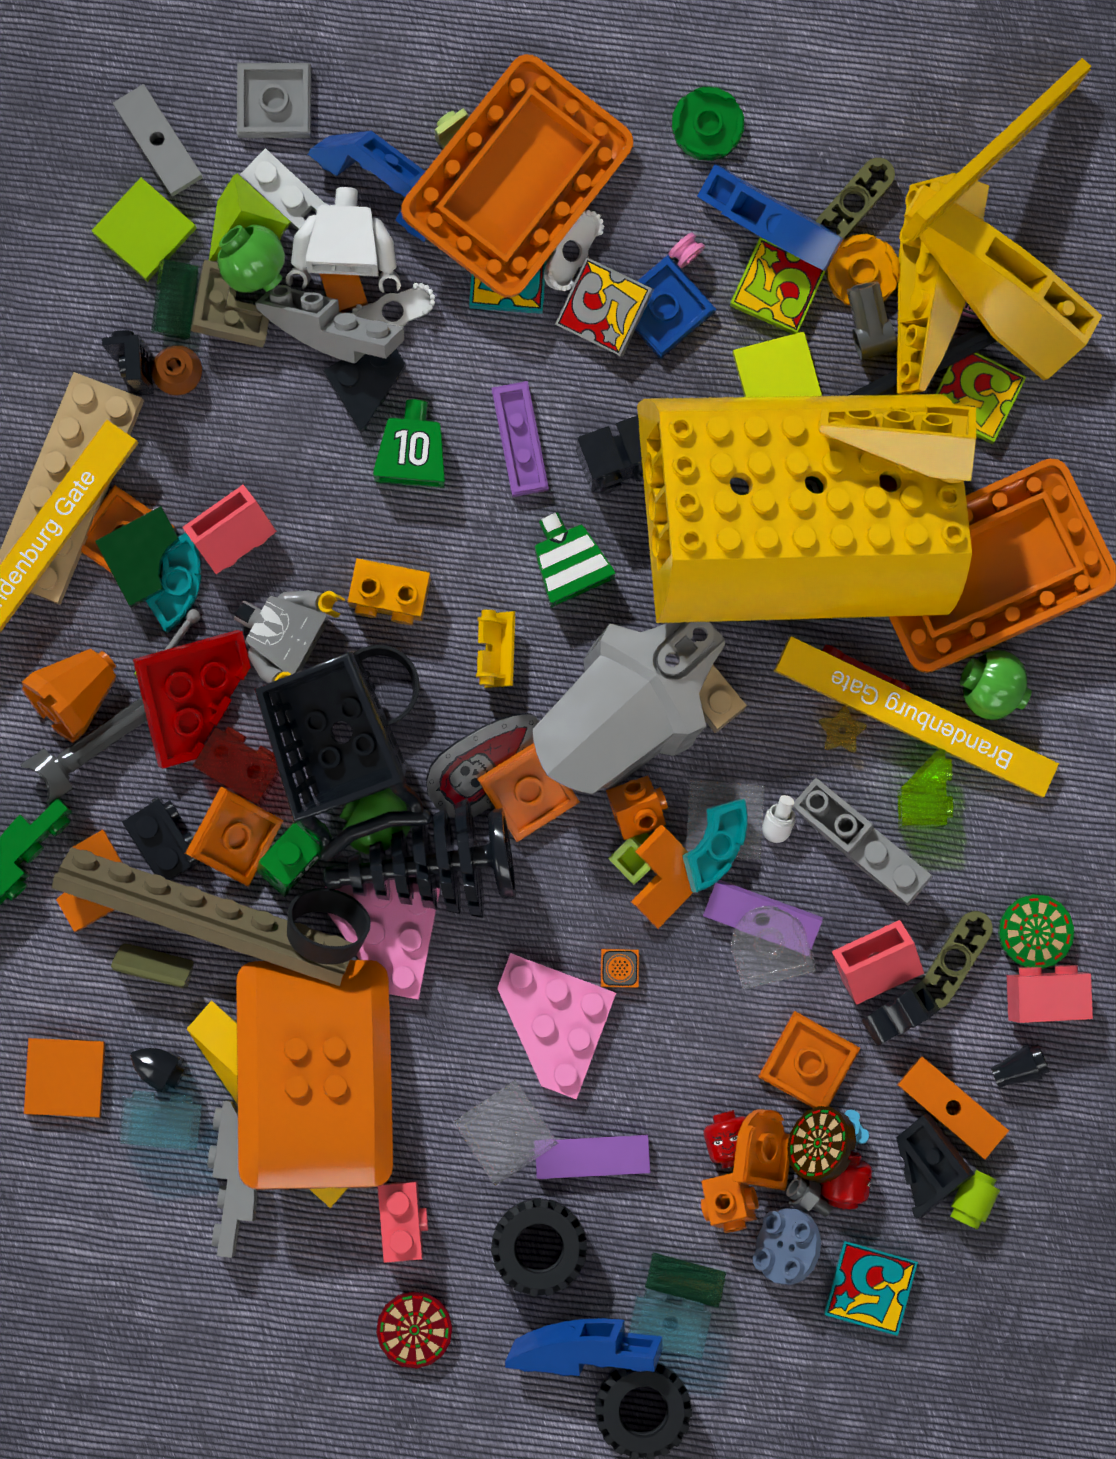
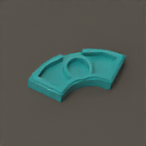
M186 532L178 537L180 541L168 550L162 561L161 581L164 591L146 600L166 633L173 630L186 617V613L194 605L201 584L202 566L200 553Z
M738 799L707 809L708 824L703 839L695 849L682 855L692 892H699L710 887L731 869V864L746 838L748 817L745 799Z

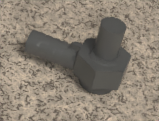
M797 1177L789 1184L786 1194L790 1198V1205L806 1212L813 1209L824 1217L830 1214L833 1206L829 1205L828 1201L820 1196L821 1185L819 1183Z

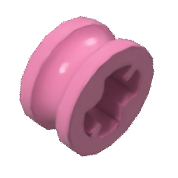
M693 232L682 238L668 253L671 258L675 257L678 259L677 265L679 268L687 266L705 248L703 243H696V235Z

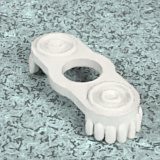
M590 210L584 211L556 247L544 270V279L550 288L566 291L573 287L574 282L572 279L578 268L583 265L586 257H588V250L596 236L603 234L604 225L602 224L603 219H600V214ZM569 240L574 241L579 247V256L574 262L567 261L562 252L564 244Z
M414 283L413 287L398 294H385L378 301L366 306L358 304L356 308L352 309L351 314L403 327L407 322L427 315L433 309L435 295L428 285L424 286L423 283ZM391 301L401 304L404 310L403 316L394 322L386 320L382 315L384 305Z

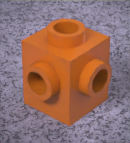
M649 776L631 780L623 785L606 790L614 819L623 840L657 829L660 825H666L662 810L667 809L668 805L661 787L654 789Z
M733 1173L701 1181L705 1197L701 1199L703 1216L706 1221H710L711 1226L723 1228L724 1233L746 1229V1222L757 1220L755 1209L759 1208L758 1197L754 1187H750L749 1184L732 1181Z

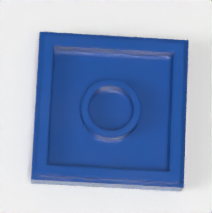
M669 255L638 280V282L654 289L635 331L660 359L716 312V308Z

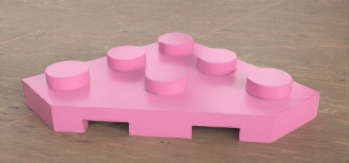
M389 880L390 900L378 899L375 895L373 883L366 884V896L354 894L351 885L335 889L358 900L370 917V931L356 955L358 959L377 961L384 966L389 978L390 995L419 1000L436 910L424 908L418 884L413 883V905L401 904L395 880ZM437 888V904L440 894V888ZM328 913L347 941L354 943L358 940L355 930L347 921L337 915Z
M510 953L497 989L542 1087L577 1099L616 993Z

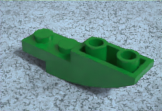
M57 798L33 823L19 814L1 835L0 905L7 898L11 901L14 900L27 887L24 881L30 874L20 864L23 861L27 864L33 861L44 849L41 843L50 834L56 837L69 825L70 820L67 817L73 811L60 799Z

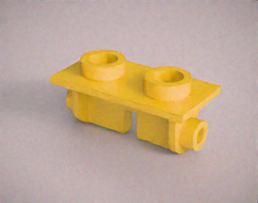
M481 610V617L477 618V622H479L478 643L486 644L485 650L478 651L476 678H479V685L484 686V688L513 686L515 611L496 613V610Z

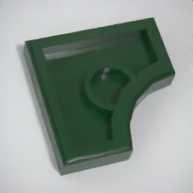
M160 506L95 542L128 605L132 608L164 591L160 578L161 564L168 550L180 540L164 509Z

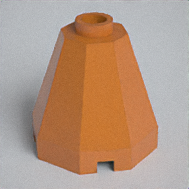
M88 649L32 672L22 681V691L37 713L43 719L47 716L54 722L51 727L59 735L74 743L86 732L115 682L116 674L113 670L116 668V665L104 651L97 653L92 649Z

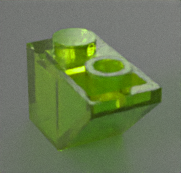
M945 750L935 751L898 789V828L944 827L947 825V819L953 818V797L947 796L946 781H952V760L945 759Z

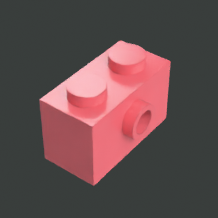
M241 485L182 527L215 574L234 565L240 557L253 548L264 544L270 536L277 532L244 485Z
M900 920L832 951L842 982L856 1005L924 974L915 943Z
M1078 965L1055 966V973H1042V967L1019 968V975H1006L1009 1021L1029 1023L1093 1019L1091 974L1078 972Z
M418 1181L384 1183L382 1186H378L384 1263L423 1259L422 1231H428L427 1208H420Z

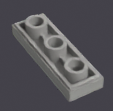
M144 84L113 102L118 114L171 197L203 178ZM163 138L164 142L161 145H153L155 139Z

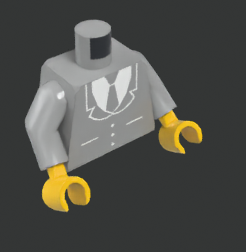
M309 590L283 592L278 597L270 596L263 609L244 600L239 606L234 620L251 629L245 642L250 647L248 658L259 677L266 683H271L302 671L329 622L326 614L338 618L340 613L332 610L333 605L338 600L345 602V598L332 591L324 593Z

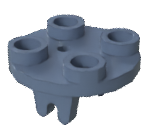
M784 1208L780 1211L768 1212L763 1219V1225L757 1236L756 1250L753 1255L755 1268L762 1271L766 1278L776 1284L794 1285L803 1281L814 1270L820 1257L821 1238L818 1226L812 1217L798 1209Z

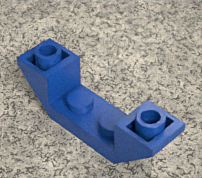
M373 131L328 136L312 147L307 154L317 161L323 169L333 173L335 176L341 174L357 161L363 169L372 172L388 184L392 191L401 194L403 197H406L425 173L421 167ZM400 210L395 221L402 225L412 236L419 238L423 242L428 240L407 224Z

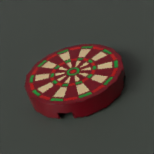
M411 1291L398 1294L385 1305L378 1317L376 1333L380 1348L391 1361L402 1367L417 1369L431 1365L443 1356L451 1342L453 1327L449 1311L439 1299L427 1292Z

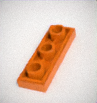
M920 1056L897 1084L898 1087L984 1160L1009 1132L1005 1126L923 1056ZM951 1100L958 1104V1111L954 1115H950L946 1110V1105Z

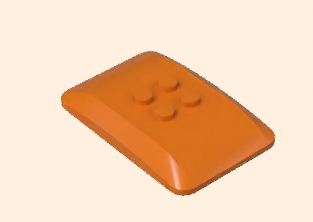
M530 54L518 56L406 195L401 205V214L408 225L495 293L509 298L517 296L528 285L628 156L633 147V136L626 126L540 58Z
M1052 458L1040 461L966 495L972 556L966 583L957 605L949 615L888 616L913 668L920 672L928 673L951 665L1061 616L1108 593L1115 587L1116 564L1069 468L1064 462Z
M350 960L341 984L337 986L267 961L248 962L241 967L236 980L238 1172L241 1181L247 1187L256 1190L372 1188L382 1186L388 1181L393 1170L389 978L387 970L377 961Z

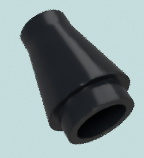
M1027 1044L999 1064L990 1067L999 1088L1006 1085L1043 1079L1042 1075L1050 1072L1039 1044L1031 1047Z

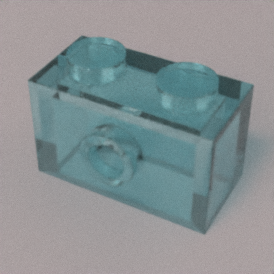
M133 1090L132 1097L123 1096L118 1137L120 1144L197 1151L202 1105L193 1103V1096L171 1094L170 1101L155 1100L156 1092Z
M646 1289L644 1295L636 1293L627 1333L662 1336L663 1350L702 1359L712 1315L710 1310L704 1309L705 1302L683 1297L681 1304L667 1301V1293Z

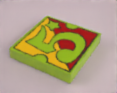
M759 238L730 302V307L789 333L796 334L799 332L826 271L807 263L763 238Z
M975 353L948 368L936 394L946 396L954 405L976 407V437L993 445L1026 377Z

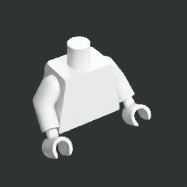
M351 187L337 188L335 205L318 206L316 215L309 216L294 236L291 264L294 265V268L286 276L288 286L292 285L293 274H300L303 277L302 289H304L311 280L310 273L378 276L380 270L382 271L378 279L380 291L384 293L383 281L387 278H392L396 281V288L399 291L401 286L400 277L393 271L397 267L394 241L383 222L378 218L372 217L371 208L357 206V189Z

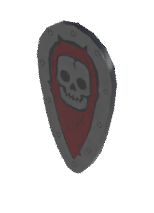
M523 713L497 719L459 739L440 753L430 765L426 778L427 794L434 806L440 811L446 809L448 816L454 818L456 803L465 799L469 801L473 817L487 810L492 805V802L477 778L534 743L532 730L539 723L537 717L531 713Z

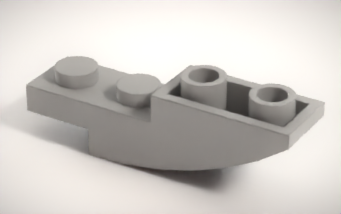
M277 285L256 302V309L292 337L320 352L351 363H356L364 354L386 359L404 341L403 327L391 325L385 321H374L357 317L351 313H340L338 299L325 297L319 293H308L291 289L286 285Z
M817 778L810 783L794 802L793 809L875 882L879 885L882 884L907 906L910 905L932 879V875L876 830L871 822Z
M223 1101L222 1108L216 1107L214 1113L213 1130L219 1131L217 1146H210L207 1168L213 1169L212 1177L227 1179V1186L220 1185L217 1208L223 1209L221 1224L215 1223L212 1246L218 1247L217 1256L232 1258L236 1255L240 1220H256L257 1190L244 1185L239 1177L238 1108L233 1101Z

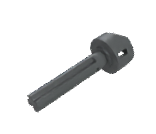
M142 697L61 752L57 758L54 754L50 755L45 748H42L38 753L20 764L22 768L33 770L43 778L47 787L46 802L49 806L57 798L59 799L67 792L73 790L69 782L70 777L68 773L74 772L147 721Z

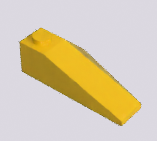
M925 404V411L908 412L903 405L891 406V410L875 414V411L867 407L822 409L820 433L929 477L940 478L947 483H959L962 480L971 481L976 445V407Z

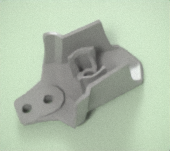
M710 622L665 623L644 632L609 624L586 654L583 660L585 671L583 675L532 730L536 753L546 775L568 788L593 795L602 788L611 789L618 786L659 753L674 756L689 749L698 735L706 728L699 693L708 672L725 646L724 637ZM702 629L707 634V638L704 641H696L694 643L692 641L693 631ZM673 654L678 657L679 664L675 667H670L666 664L665 657Z

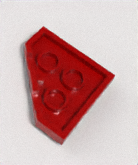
M235 630L133 659L158 767L164 769L198 759L209 733L214 725H218L232 700L230 699L240 680H244L251 668L243 631Z

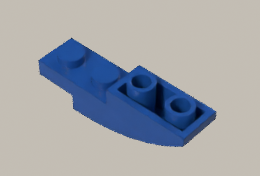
M714 164L697 195L698 198L720 210L724 216L823 271H826L844 239L720 165Z
M598 1318L564 1321L541 1327L515 1339L505 1360V1368L519 1369L524 1372L555 1373L561 1376H580L585 1364L601 1368L615 1367L631 1369L637 1372H654L663 1350L662 1336L626 1333L623 1319Z

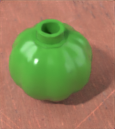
M238 225L227 232L221 239L219 246L222 249L218 253V268L223 280L234 290L250 293L263 288L268 292L280 283L282 276L279 273L285 263V252L280 239L272 230L260 225H250L245 228Z
M1005 650L989 651L978 659L972 658L965 666L960 678V685L964 686V699L969 709L975 715L987 720L1004 718L1016 708L1024 709L1032 693V690L1027 688V674L1023 663L1017 656Z
M388 788L346 804L339 817L347 821L344 826L345 829L348 826L386 812L407 811L405 802ZM411 826L390 827L357 839L350 845L357 851L369 854V845L381 841L384 850H387L391 846L392 834L403 830L406 837Z

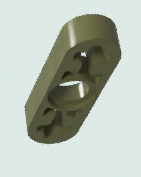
M873 158L867 161L821 213L816 222L821 225L824 223L830 226L837 219L839 213L843 220L839 223L836 234L846 239L892 186L895 178L893 165L884 158ZM880 169L884 170L883 179L886 182L876 181L871 187L870 192H868L864 187L870 181L872 175L870 170L878 172ZM849 194H857L863 199L864 208L859 212H850L844 207V198Z
M972 911L964 914L959 919L921 980L925 986L927 984L932 986L937 984L941 977L934 974L937 967L944 975L956 979L953 985L948 980H945L940 991L944 994V998L942 1000L939 998L934 999L939 1008L945 1007L951 1001L991 937L993 931L992 922L982 912ZM979 919L982 922L980 928L984 933L982 936L975 935L970 940L968 945L975 946V950L971 953L965 945L955 943L954 939L958 936L961 940H964L969 933V928L965 926L966 922H974ZM951 949H957L965 956V964L959 971L948 969L944 963V957Z

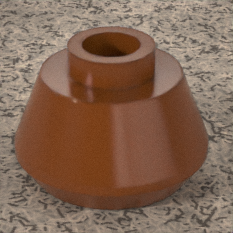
M175 345L163 349L157 354L152 364V377L155 384L160 390L170 395L189 393L198 385L202 376V365L199 357L194 351L184 346Z

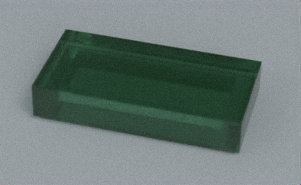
M167 259L159 262L151 333L182 340L190 338L199 266Z
M653 1252L645 1288L719 1308L726 1272Z

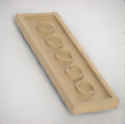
M73 372L0 549V565L104 422L109 420L128 435L131 434L144 403L141 397ZM110 483L30 591V594L61 605L82 554L81 548L87 541V533L99 506L105 498Z

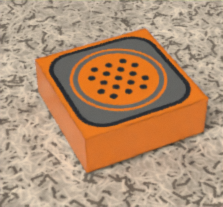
M601 949V987L638 988L639 950Z

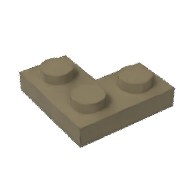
M204 259L190 331L263 348L266 341L269 319L256 309V305L235 301L236 290L223 280L218 263Z

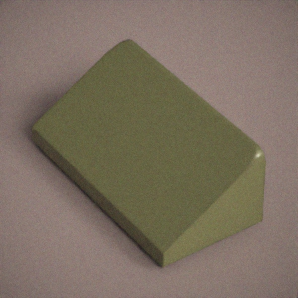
M123 943L120 946L111 964V968L114 971L184 989L189 986L194 967V961L127 943Z

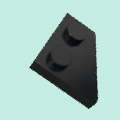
M395 349L386 359L364 354L356 363L340 360L323 371L358 430L362 433L368 427L369 421L378 407L385 401L394 382H397L405 370L406 364L398 350Z
M929 1113L921 1116L896 1137L900 1156L905 1163L903 1171L906 1184H910L915 1203L912 1212L916 1219L925 1216L975 1175Z

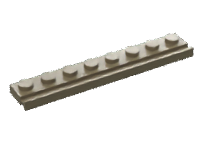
M71 847L60 865L58 873L54 875L51 887L53 889L340 986L350 962L349 960L344 963L329 965L308 960L291 946L287 937V920L273 916L266 911H258L238 904L231 899H223L211 895L196 887L185 886L167 880L163 876L132 868L125 863L115 862L94 855L87 850ZM294 923L304 936L319 944L345 946L352 943L339 936L311 929L301 923Z

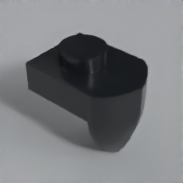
M145 1048L133 1051L130 1055L134 1069L140 1078L160 1092H167L169 1087L175 1089L186 1071L185 1068L181 1067L184 1058L173 1052L157 1048Z

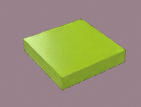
M140 177L91 231L93 235L148 282L197 228L192 221Z

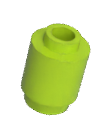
M976 1170L975 1175L959 1187L951 1204V1207L954 1209L950 1217L978 1230L981 1222L986 1223L1000 1189L994 1187L996 1179Z

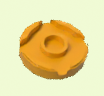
M869 234L852 235L841 242L827 267V283L834 296L850 306L847 289L858 284L877 281L880 284L883 301H886L896 289L899 280V259L893 248L887 242L877 239L876 236Z

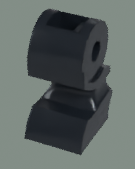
M920 981L896 998L895 1001L887 1002L863 1018L861 1022L869 1032L875 1045L879 1046L894 1036L901 1035L910 1028H914L928 1020L940 1008L924 982Z

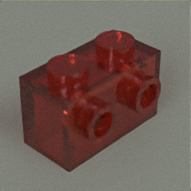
M229 726L225 732L215 728L194 762L193 767L261 807L280 775L273 752L261 745L257 751L244 744L247 737Z

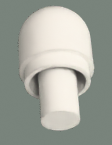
M781 796L778 804L771 806L767 810L762 823V833L770 842L781 843L791 834L795 824V813L792 810L794 800L790 796Z

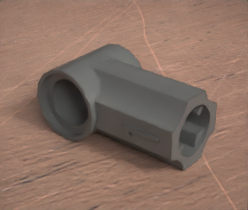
M877 281L862 283L847 289L855 328L852 330L853 339L859 359L865 360L897 351L895 331L890 319H887L880 284Z

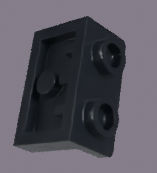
M120 330L112 332L111 337L102 338V346L115 361H119L121 377H126L128 385H131L139 395L154 394L151 350L141 337L134 335L133 331Z
M157 796L151 800V804L125 819L122 823L153 873L172 881L199 864L200 861L185 854L194 836L190 831L183 834L177 824V821L182 819L171 800L164 803Z

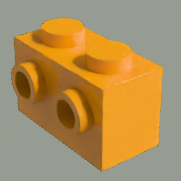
M356 558L347 602L349 607L355 608L354 613L357 615L376 618L377 613L392 615L391 621L413 625L414 620H423L431 576L429 572Z

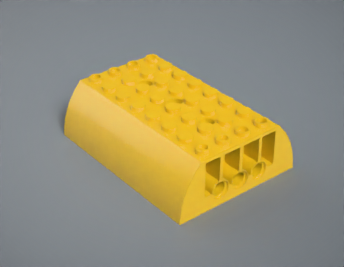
M942 394L651 398L641 400L637 405L656 623L949 615L957 605L963 592L972 556L964 480L959 483H947L940 478L929 477L819 431L822 409L867 407L875 411V414L891 410V406L903 405L908 412L925 411V404L954 405L952 401ZM889 475L893 477L897 483V491L888 492L884 490L879 482L880 476ZM814 476L820 479L824 488L823 492L819 494L810 492L805 485L806 477ZM733 478L745 480L749 486V493L746 495L736 494L731 489L730 480Z

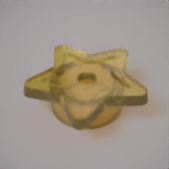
M842 706L835 718H821L819 720V724L827 734L824 744L825 750L843 747L851 753L856 752V737L867 729V725L852 720L847 706ZM839 728H845V734H840Z

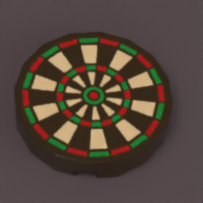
M818 1106L806 1111L796 1121L790 1132L787 1146L789 1163L794 1172L808 1181L826 1183L836 1179L847 1169L851 1162L848 1158L851 1149L855 1151V1128L847 1115L832 1107Z

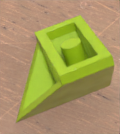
M238 173L233 175L217 201L209 261L214 262L218 260V253L222 249L219 246L221 239L227 232L238 225H241L243 228L250 225L264 226L272 230L281 239L291 223L289 219Z

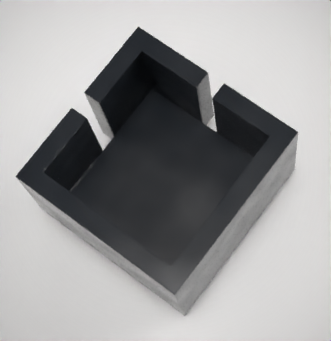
M638 415L616 423L619 432L617 436L613 437L609 426L577 437L576 453L591 493L600 490L601 494L613 492L622 487V481L635 477L636 481L643 480Z

